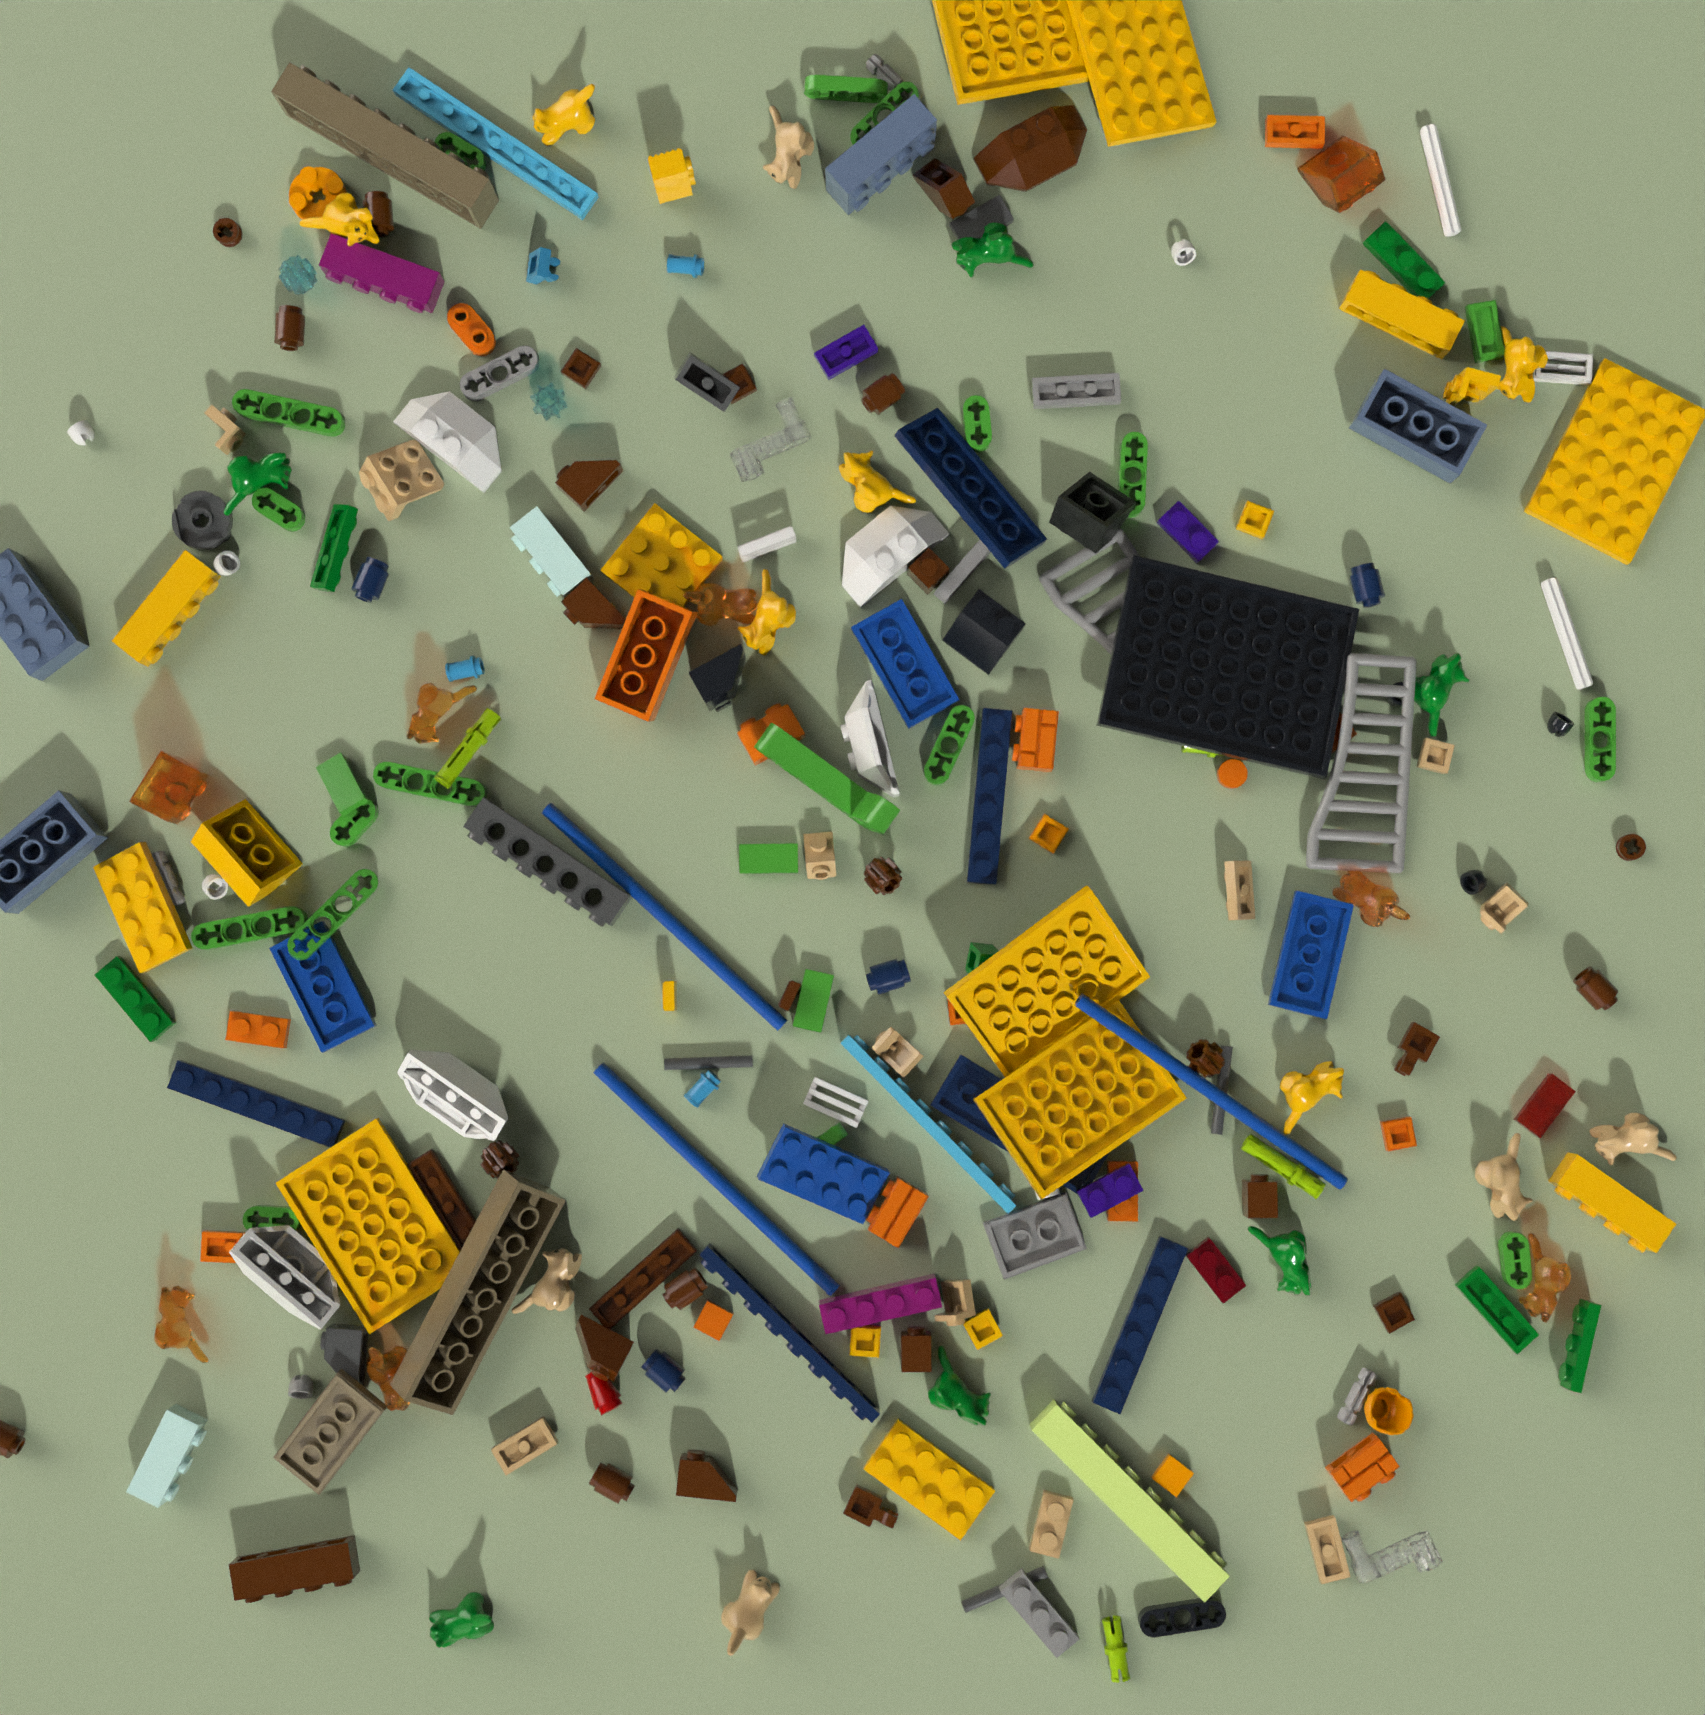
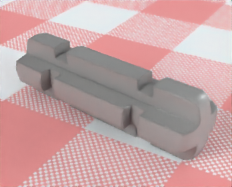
M873 54L867 60L866 68L872 74H876L877 79L886 81L888 89L892 91L898 84L902 83L903 79L888 64L884 65V60L878 54ZM903 91L901 93L903 98L901 102L910 98L913 91L910 93Z
M157 851L152 854V857L174 906H179L185 902L182 891L178 890L180 886L171 865L167 864L169 860L164 851Z
M1367 1368L1361 1369L1357 1377L1359 1381L1354 1382L1344 1401L1346 1403L1345 1407H1341L1337 1418L1347 1425L1354 1424L1357 1418L1356 1412H1360L1371 1391L1369 1390L1370 1385L1374 1386L1378 1378L1376 1373Z

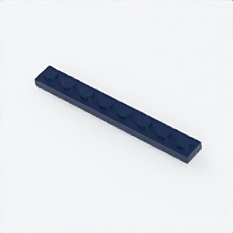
M709 1243L700 1253V1256L703 1258L701 1264L710 1273L714 1274L717 1272L724 1279L722 1284L733 1295L738 1292L746 1300L743 1303L744 1306L753 1315L756 1316L759 1313L767 1321L765 1326L776 1337L781 1334L788 1341L786 1344L787 1348L796 1357L799 1358L802 1355L810 1362L808 1365L810 1371L819 1379L824 1376L831 1383L829 1386L830 1390L839 1399L842 1400L845 1397L853 1404L851 1410L862 1421L867 1418L873 1423L880 1415V1408Z

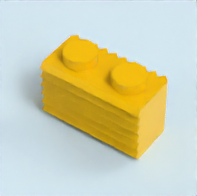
M677 148L676 151L672 149L671 152L666 151L665 154L661 152L660 155L655 154L654 157H648L660 204L693 195L691 186L696 184L690 157H684L682 149Z

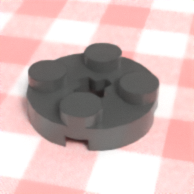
M194 491L188 493L180 500L181 503L172 513L174 533L190 548L211 550L228 541L231 537V529L233 527L232 513L226 516L224 514L226 503L220 497L210 492ZM200 514H204L205 517L209 518V522L203 528L200 525H196V521L200 519Z

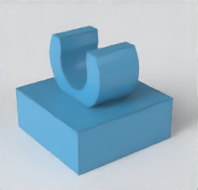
M543 247L536 249L529 254L526 282L537 285L544 280L547 282L556 281L559 276L549 271V265L557 267L561 261L551 257L550 249Z

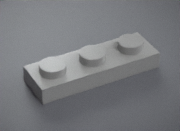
M1119 373L1032 378L1033 409L1120 405Z
M1022 1568L999 1586L1003 1596L1056 1658L1080 1639L1077 1632Z

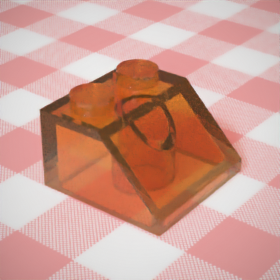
M1343 135L1297 168L1298 173L1320 202L1338 213L1349 209L1353 203L1372 192L1386 180L1377 151Z
M160 751L129 802L169 823L178 825L180 821H184L190 814L192 809L190 805L194 798L200 796L207 786L206 779L209 775L178 756Z

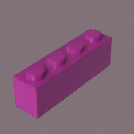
M330 234L319 262V267L326 275V279L336 284H342L343 281L352 284L355 290L364 294H369V291L380 294L379 297L389 303L395 304L396 301L405 303L407 308L417 313H423V310L433 313L445 283L440 272L360 243L348 246V239Z
M934 1273L819 1300V1309L825 1335L942 1308Z

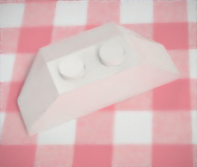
M450 391L411 399L393 421L398 427L483 493L486 492L502 472L495 426Z
M890 505L846 541L842 587L861 608L904 573L928 548L932 550L948 537V531L932 512Z
M868 680L844 716L845 724L840 725L844 742L850 741L852 752L847 753L851 771L857 769L860 778L890 796L898 797L900 792L872 680Z
M410 1050L407 1053L397 1074L404 1080L406 1088L416 1104L463 1137L487 1138L492 1141L498 1137L508 1120V1115L497 1085L449 1052Z
M290 1225L249 1228L229 1251L245 1276L286 1311L312 1326L322 1329L339 1308L340 1299L335 1278L317 1249Z

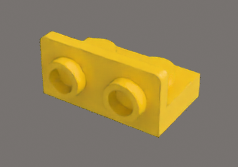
M1466 367L1460 374H1456L1451 382H1447L1443 392V399H1447L1446 402L1452 406H1455L1462 399L1469 402H1479V400L1485 399L1499 387L1501 376Z

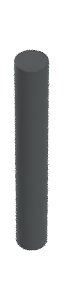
M1221 1045L1223 1050L1221 1055L1225 1059V1065L1217 1075L1216 1086L1227 1093L1233 1047ZM1215 1103L1211 1133L1222 1135L1225 1110Z
M753 1055L664 1058V1070L753 1067Z
M1044 1566L1027 1573L1034 1583L1048 1578ZM1002 1584L961 1601L965 1613L1004 1597L999 1589V1586Z

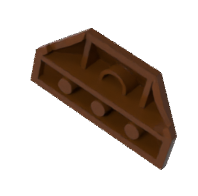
M1074 105L1051 106L1000 133L973 158V161L987 185H997L1027 192L1077 165L1088 129Z

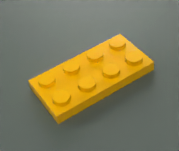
M139 842L93 867L139 973L148 972L193 949L146 842Z
M899 1418L863 1467L866 1472L960 1541L995 1492V1488Z

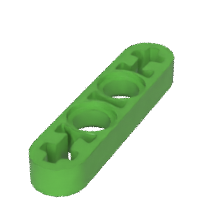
M249 389L237 391L232 398L234 410L247 419L330 437L340 435L345 429L344 417L338 410L331 407ZM249 397L254 404L260 405V410L253 406H247L245 410L240 405L241 401L246 402ZM272 403H280L282 405V412L277 417H270L267 413L268 407ZM301 409L310 411V418L305 423H298L295 419L296 413ZM317 412H319L318 416L321 419L330 420L333 416L337 421V425L332 424L329 429L324 422L317 421Z
M393 762L379 763L373 771L374 781L379 786L394 791L471 807H477L483 797L487 798L486 787L474 779L458 776L452 784V791L448 795H440L437 791L438 782L434 778L438 773L436 771ZM388 768H390V772L401 775L402 787H398L401 781L395 779H388V782L385 783L381 773L387 772ZM420 773L423 776L424 783L421 788L412 789L409 786L408 780L412 774ZM458 782H463L460 787L467 790H472L473 785H476V790L480 792V796L474 797L473 801H470V796L459 793V799H455L459 791Z
M361 869L355 872L289 938L287 948L291 957L296 960H306L311 957L375 893L378 886L376 874L368 869ZM359 877L362 879L371 878V888L364 887L358 892V896L362 897L359 901L352 892L346 890L350 886L354 891L359 886ZM341 896H346L352 901L351 909L346 912H341L335 907L336 899ZM320 917H326L331 922L330 930L325 933H319L314 928L315 920ZM307 928L314 937L320 939L315 943L312 938L307 943L308 951L306 953L302 950L298 953L294 951L296 948L294 941L302 942L308 937V933L304 932Z
M284 907L197 925L191 933V939L197 948L211 950L294 934L308 920V916L299 907ZM291 912L300 917V921L295 922L294 928L292 924H281L282 930L279 931L278 919L290 918ZM262 917L269 918L272 923L271 930L265 934L260 933L257 929V922ZM235 922L239 923L243 928V933L238 939H232L228 934L229 926ZM204 929L212 933L220 932L222 936L210 938L208 940L209 944L200 939V935L205 934Z

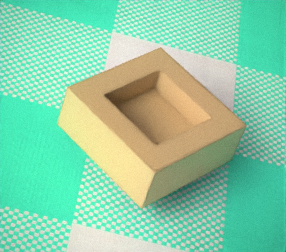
M1424 738L1416 767L1447 774L1455 745Z

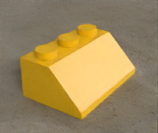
M246 799L204 821L191 840V843L248 907L271 894L303 864Z

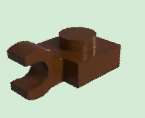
M1411 1022L1397 1047L1405 1053L1397 1062L1394 1071L1403 1076H1409L1417 1060L1423 1063L1427 1062L1440 1036L1416 1022Z
M856 1484L843 1511L844 1515L868 1527L871 1526L873 1520H876L893 1529L898 1519V1513L880 1506L883 1497Z

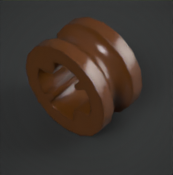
M222 218L214 224L213 236L223 246L234 247L242 240V229L232 219ZM224 228L229 229L233 233L231 237L226 236L222 232Z
M1627 834L1619 838L1616 843V853L1623 860L1632 861L1642 857L1645 853V841L1637 834ZM1633 840L1637 852H1632L1629 855L1627 854L1628 848L1624 846V843H1629Z

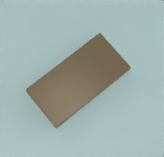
M340 1369L273 1458L320 1495L388 1406L343 1369Z

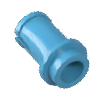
M669 254L667 272L690 274L693 278H697L698 275L702 276L704 273V258H699L698 254H694V257Z
M474 655L470 656L468 660L446 663L445 665L449 682L473 676L477 679L485 673L481 657L476 658Z
M710 1070L706 1073L702 1072L700 1074L701 1078L684 1094V1097L694 1107L698 1108L714 1089H719L718 1085L721 1083V1080Z

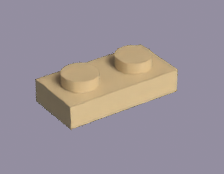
M1251 861L1224 862L1228 920L1255 919Z
M543 1416L492 1447L491 1451L505 1475H508L557 1445L559 1441Z
M1043 1490L1029 1546L1031 1552L1059 1559L1073 1504V1497Z
M1330 1515L1304 1522L1319 1582L1326 1584L1351 1577L1336 1518Z

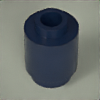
M367 557L365 563H361L351 587L356 592L355 597L367 603H371L372 599L379 600L389 576L387 572L389 566L380 560Z
M1366 563L1351 568L1352 575L1350 576L1356 604H1363V608L1381 604L1380 599L1385 597L1379 569H1375L1374 563Z
M893 959L870 966V973L865 974L870 991L876 990L878 995L905 987V983L911 982L904 959L900 961Z
M656 1349L641 1366L646 1371L645 1375L665 1393L669 1389L675 1392L686 1379L682 1375L685 1369L665 1351L661 1353Z

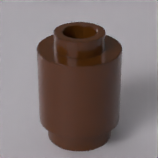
M368 192L365 194V200L362 202L363 208H367L371 212L373 217L371 223L378 238L387 237L394 230L392 201L388 198L386 192Z
M280 306L279 312L275 314L274 342L280 345V349L285 351H297L298 347L304 346L305 316L302 315L303 310L297 306Z
M895 374L883 375L862 391L864 397L861 399V402L869 413L875 412L879 415L899 401L901 395L905 393V389Z
M1591 966L1581 971L1573 980V983L1577 986L1576 990L1595 1010L1601 1008L1607 1010L1618 1000L1616 997L1618 989L1599 970H1594Z
M695 1267L691 1271L685 1270L664 1285L666 1292L662 1295L672 1309L677 1307L679 1310H682L702 1296L704 1290L709 1286L703 1275Z
M0 1420V1455L10 1458L13 1454L17 1455L22 1450L26 1439L23 1437L24 1431Z
M601 1462L589 1482V1485L595 1487V1492L619 1504L621 1499L627 1502L635 1487L631 1483L633 1476L609 1463L605 1465Z

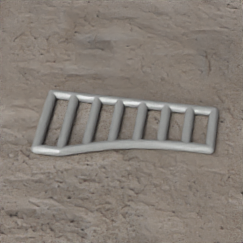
M1119 528L1112 540L1097 553L1084 548L1039 577L1040 583L1055 607L1084 629L1110 655L1116 631L1107 636L1094 623L1121 607L1124 592L1085 616L1074 608L1071 603L1129 569L1133 555L1139 556L1121 528ZM1114 543H1118L1126 557L1064 595L1060 593L1054 583L1055 579Z
M1352 653L1347 657L1345 695L1338 746L1329 780L1307 836L1306 866L1310 869L1401 873L1404 870L1417 664L1414 657ZM1359 666L1404 668L1403 686L1358 683ZM1356 696L1402 697L1401 715L1356 713ZM1353 724L1401 727L1400 744L1350 742ZM1348 753L1399 756L1398 774L1343 770ZM1340 782L1397 785L1396 803L1334 800ZM1329 811L1395 815L1394 832L1326 829L1322 827ZM1319 840L1393 844L1392 861L1319 858Z

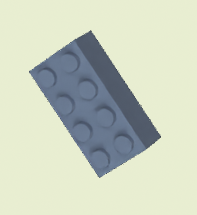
M913 94L825 168L826 191L847 215H850L854 210L859 212L868 204L869 198L876 192L880 194L885 191L891 184V179L898 173L900 175L905 174L912 167L913 161L920 155L924 157L932 151L935 146L937 119L918 97Z
M1384 369L1375 379L1349 429L1442 480L1452 483L1462 473L1487 424Z
M10 548L0 554V637L27 674L43 681L90 646L25 558Z
M58 790L0 839V908L5 913L19 914L109 838L71 793Z

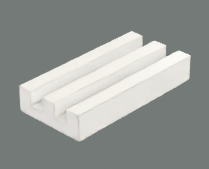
M1546 351L1548 360L1583 362L1586 365L1546 364L1545 368H1538L1533 372V379L1537 382L1589 385L1592 383L1593 354ZM1541 371L1585 374V376L1541 373Z
M789 526L739 545L738 551L741 560L746 562L797 542L793 527Z
M814 1077L803 1104L857 1128L869 1100ZM817 1085L860 1103L859 1109L817 1091ZM812 1096L855 1114V1118L851 1119L811 1101Z

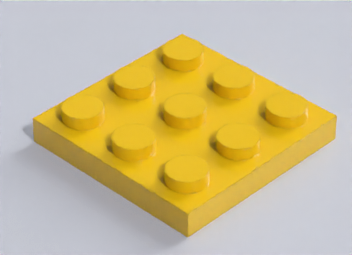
M654 503L600 571L633 598L637 590L642 589L685 607L723 560V556Z

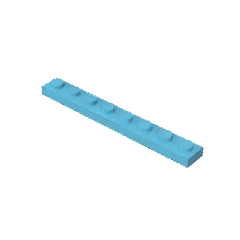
M408 67L393 88V92L397 97L451 133L477 147L482 154L581 220L585 218L599 198L597 192L410 67Z
M848 1035L841 1042L844 1048L1008 1214L1016 1207V1204L1012 1201L1015 1195L1003 1183L998 1187L991 1180L995 1174L983 1162L977 1165L970 1158L973 1152L962 1141L956 1144L949 1137L952 1131L941 1119L937 1123L931 1119L928 1114L932 1110L920 1098L915 1102L907 1094L911 1089L899 1077L894 1081L886 1073L890 1069L889 1066L879 1056L873 1059L866 1052L870 1047L858 1035L854 1038Z

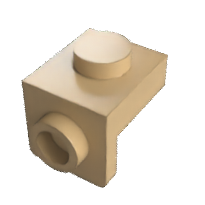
M211 404L204 414L225 431L215 446L228 455L241 446L246 433L234 424L237 418L223 407L219 411Z
M833 832L803 834L807 878L823 880L829 877H836Z
M1506 883L1481 905L1480 919L1490 930L1496 929L1502 934L1506 930V925L1527 908L1529 903L1510 884Z
M892 1027L880 1033L875 1040V1044L872 1046V1049L903 1078L924 1057Z
M970 1279L941 1282L945 1312L934 1315L935 1321H946L947 1326H957L964 1324L965 1318L976 1315Z

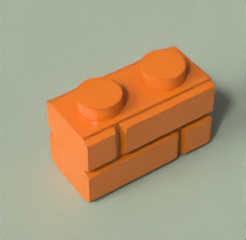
M1023 708L1022 715H1016L1014 731L1020 733L1019 744H1013L1012 761H1017L1016 769L1052 772L1059 711Z
M897 1176L895 1182L889 1179L881 1193L885 1199L880 1207L873 1206L866 1221L870 1223L868 1226L870 1232L899 1248L929 1195Z
M1372 1432L1327 1465L1325 1469L1350 1502L1354 1500L1359 1502L1371 1494V1488L1377 1483L1384 1484L1393 1479L1396 1475L1395 1470L1400 1466L1379 1437Z

